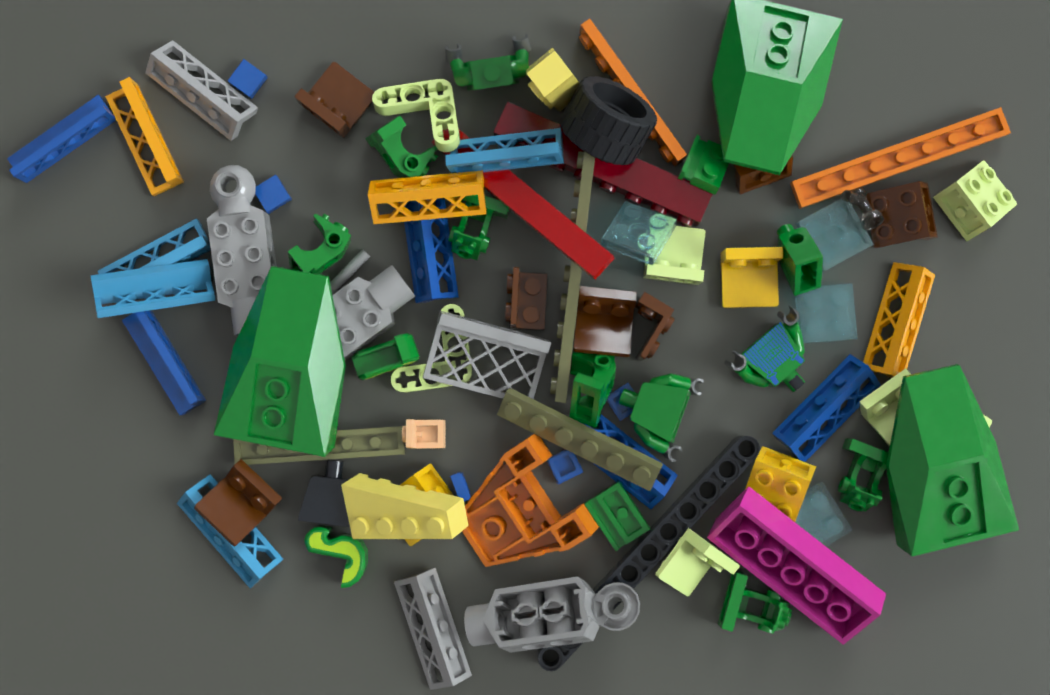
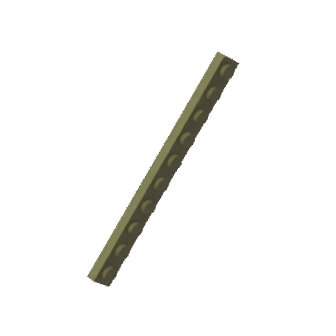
M579 151L577 168L582 169L581 180H575L573 197H579L578 208H572L570 220L586 232L595 157L585 151ZM572 260L571 265H565L563 282H569L568 293H562L560 310H565L564 322H558L557 338L562 339L561 350L555 349L553 366L559 367L558 378L552 377L550 394L555 395V402L566 403L582 273V269Z

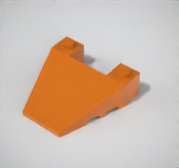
M536 434L531 435L507 451L465 505L469 526L462 532L485 567L518 561L521 558L530 556L537 557L545 553L569 550L592 536L599 528L584 503L561 517L531 471L552 456L542 438Z

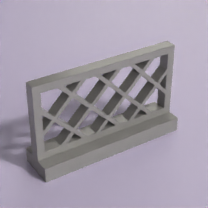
M439 311L437 326L423 378L502 399L506 393L502 392L503 390L511 388L513 384L525 378L530 386L527 396L534 399L546 353H549L551 342L538 336ZM442 330L454 333L459 343L444 351L439 343ZM458 335L466 336L468 338L461 341ZM473 339L481 340L486 350L471 358L464 344ZM486 342L492 343V344H495V345H493L492 347L488 348ZM438 346L441 353L435 356ZM501 346L507 347L513 357L498 365L491 352ZM462 347L469 360L454 368L447 354ZM513 349L519 350V351H522V352L519 353V354H517V355H515ZM528 353L537 355L536 366L525 372L518 359ZM489 354L496 367L481 375L474 361ZM444 356L451 370L443 375L430 373L433 362ZM516 361L522 374L508 382L501 369ZM472 364L478 377L470 382L461 381L457 371ZM498 371L505 384L497 389L488 388L484 378ZM534 373L532 381H530L528 376ZM454 374L456 379L448 378V376ZM481 381L484 387L475 384Z

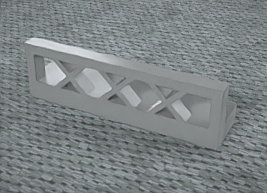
M173 40L150 53L145 73L230 141L238 136L242 123L257 113L258 107ZM173 52L181 61L172 60L167 54ZM188 70L197 71L202 75V78L193 77L188 73ZM209 87L220 89L224 95L213 93ZM231 104L240 105L245 111L240 114L231 107Z
M436 568L427 569L414 576L394 581L430 690L451 687L472 676ZM406 584H411L414 593L413 598L408 594ZM416 613L421 615L423 625L418 622ZM425 640L431 643L432 653L427 649ZM435 667L440 670L443 680L438 681L434 671Z

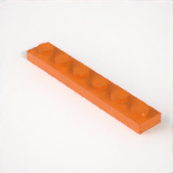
M588 19L582 23L579 39L586 50L591 49L596 56L595 62L603 73L607 71L612 81L620 83L641 96L655 111L657 124L649 138L657 141L661 147L659 152L667 163L671 161L674 167L684 161L687 156L686 152L592 20Z

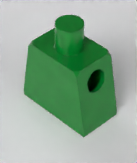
M791 224L781 226L777 230L778 247H783V259L779 263L794 296L820 288L823 255L808 230L804 227L794 229Z

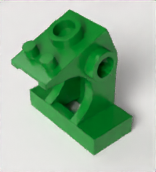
M401 116L388 122L365 138L371 148L375 146L392 173L399 178L425 176L430 168L427 163L435 161L438 157L434 153L437 149L436 145L428 148L420 155L409 153L403 147L401 132L406 123Z
M478 195L465 196L461 201L468 207L479 206ZM485 196L486 214L462 216L459 227L453 225L448 242L452 243L451 252L456 253L461 258H471L477 261L480 253L486 254L491 239L486 236L493 216L496 215L507 219L510 211L501 201ZM469 218L484 223L479 237L464 233Z
M314 214L315 221L313 223L324 237L323 243L313 251L301 250L296 245L288 251L289 266L293 270L321 274L343 258L351 242V234L348 233L349 230L344 225L338 222L332 224L328 220L330 218L328 215L323 214L321 217Z
M582 352L572 354L570 374L576 377L573 381L570 418L596 428L600 421L601 410L614 386L616 372L614 356Z
M846 438L842 449L855 455L847 476H843L838 485V492L841 493L839 501L847 504L852 510L866 512L871 507L877 506L882 500V490L878 489V485L886 469L888 452L858 440ZM860 468L872 472L866 488L856 484Z
M736 571L734 575L731 574L717 623L721 629L733 632L736 618L759 623L757 629L772 634L788 626L792 615V609L788 608V601L783 600V597L772 590H768L767 594L745 588L748 576L743 572ZM749 597L765 601L761 616L745 612Z

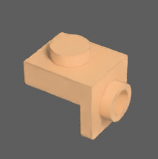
M406 419V426L402 427V441L406 443V448H445L446 420Z

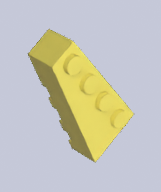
M553 48L530 65L526 71V74L532 80L528 83V86L549 109L555 107L559 112L568 106L579 85V81Z
M362 473L357 474L341 485L353 539H453L469 526L464 499L461 497L432 490L425 492L417 490L416 486L407 484L400 486L382 478L375 480L368 478V475Z

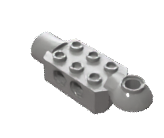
M227 165L215 172L210 181L209 192L212 200L217 204L218 210L207 218L218 303L230 307L234 336H238L270 267H277L270 216L263 210L250 205L256 190L254 178L247 169L239 165ZM235 180L237 182L236 189L231 193H226V184L229 181Z
M393 265L370 281L357 277L332 295L344 360L347 361L354 353L362 350L395 325L394 312L415 297Z
M579 577L495 589L490 603L468 606L466 608L464 616L467 639L473 647L497 643L499 648L510 653L594 641L601 626L612 631H621L629 628L636 621L640 613V601L634 589L624 583L614 582L608 584L595 594L589 584ZM623 601V611L615 615L613 612L614 605L617 602Z

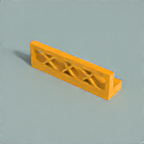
M128 77L119 81L122 89L105 97L151 195L157 196L184 183L139 85ZM126 96L131 106L129 113L119 110L115 101ZM133 119L138 121L142 129L140 138L131 135L129 131ZM144 143L148 144L153 152L154 158L152 162L143 160L140 155ZM156 168L161 169L166 183L155 187L152 180Z
M483 170L370 181L368 199L373 224L486 214ZM478 195L479 206L468 207L461 201L465 196ZM437 198H445L451 202V205L447 209H439L433 203ZM415 200L423 205L419 211L414 212L404 207L408 201ZM388 203L395 209L391 214L379 215L377 204Z
M893 262L863 363L867 364L873 372L885 374L893 378L908 367L935 278V274L925 267ZM900 271L912 272L909 282L900 287L897 283ZM900 296L903 302L901 309L892 314L889 309L890 303ZM892 323L894 327L893 336L884 341L881 336L882 329ZM884 350L886 354L884 366L872 365L875 354Z

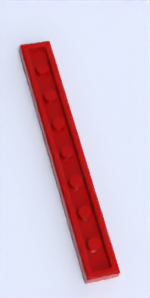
M448 129L443 130L444 140H450ZM459 130L460 140L470 139ZM471 148L458 149V153L474 152ZM442 152L444 155L450 154V152ZM510 170L483 172L484 188L593 279L596 280L615 259L614 255Z

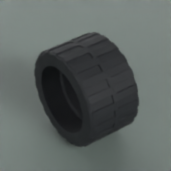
M589 76L583 78L560 119V125L570 141L591 156L615 165H628L633 163L657 124V116L650 105L631 89L607 78Z

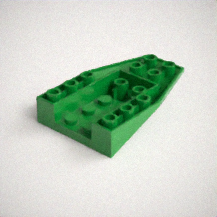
M730 0L725 14L711 80L724 162L776 175L781 174L822 107L843 19L765 0Z
M276 266L270 267L234 343L214 435L322 457L328 455L335 448L346 365L329 276Z
M955 364L903 376L886 463L896 545L913 557L1018 531L1019 527L996 441L960 365Z

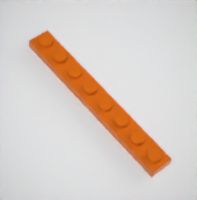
M1000 107L794 180L790 185L798 207L802 209L1009 135L1011 131Z

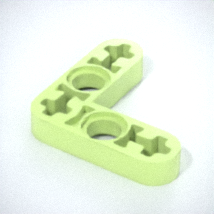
M445 79L421 81L383 87L374 92L372 101L378 114L389 116L430 109L436 148L442 152H452L460 145L453 89L449 81ZM443 91V95H438V92ZM412 93L420 95V98L416 101L406 100V97ZM388 99V103L383 104V100ZM442 111L451 113L447 119H438L436 116ZM448 129L450 140L447 141L444 140L443 130Z
M449 304L441 309V311L448 313L449 310L454 309L455 314L465 317L463 310L456 304ZM442 330L443 350L445 351L449 349V340L455 337L454 333L446 335V331ZM458 335L462 340L468 338L466 336ZM468 342V343L464 344V346H465L466 350L468 351V353H469V355H470L469 342ZM463 349L457 353L450 352L447 354L448 359L450 356L461 357L465 355ZM467 356L466 360H461V364L469 360ZM446 360L433 363L432 368L437 369L440 375L451 370ZM452 361L451 364L455 368L456 361ZM426 364L398 368L391 376L392 386L399 392L407 393L450 387L452 385L440 382L428 384L423 378ZM472 364L463 368L467 369L468 373L463 375V380L461 381H470L472 377ZM420 369L419 380L422 386L416 387L417 381L408 382L406 388H403L402 384L397 383V378L401 377L402 372H405L406 376L411 377L416 376L414 370ZM448 376V378L456 379L455 376Z

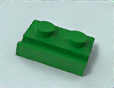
M696 135L678 179L686 178L690 180V184L716 195L729 163L723 161L720 144L710 140L705 142L700 140L701 136Z
M619 480L595 495V497L587 500L584 504L615 551L650 530L649 524Z

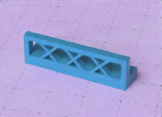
M557 128L460 140L458 148L450 152L449 155H445L446 167L451 173L481 170L483 172L562 164L564 163L562 130ZM546 138H556V142L541 144ZM525 141L528 144L527 146L513 147L517 142ZM497 144L501 147V149L486 150L489 145ZM471 148L474 152L458 153V149Z
M196 218L98 270V273H111L116 269L132 270L134 269L136 259L141 256L151 258L150 263L141 268L189 262L211 251L210 240L200 221ZM195 228L199 237L183 244L186 232ZM168 242L176 245L175 250L158 257L163 244ZM154 250L153 255L148 254V252Z
M208 259L90 275L98 318L215 301ZM197 290H207V292L194 293ZM170 294H174V295H175V296H173V297H164L165 295H170ZM136 299H146L145 301H135ZM117 303L112 306L102 307V304Z
M210 474L187 490L177 504L246 585L252 588L269 571L277 566L283 558L256 527L249 533L251 535V544L240 542L237 546H233L194 509V506L203 498L198 491L206 485L212 490L218 484ZM256 552H266L273 561L264 568L256 559Z

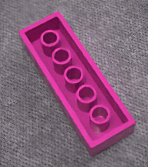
M748 486L715 519L707 536L711 542L841 644L847 643L881 615L886 597L885 592Z

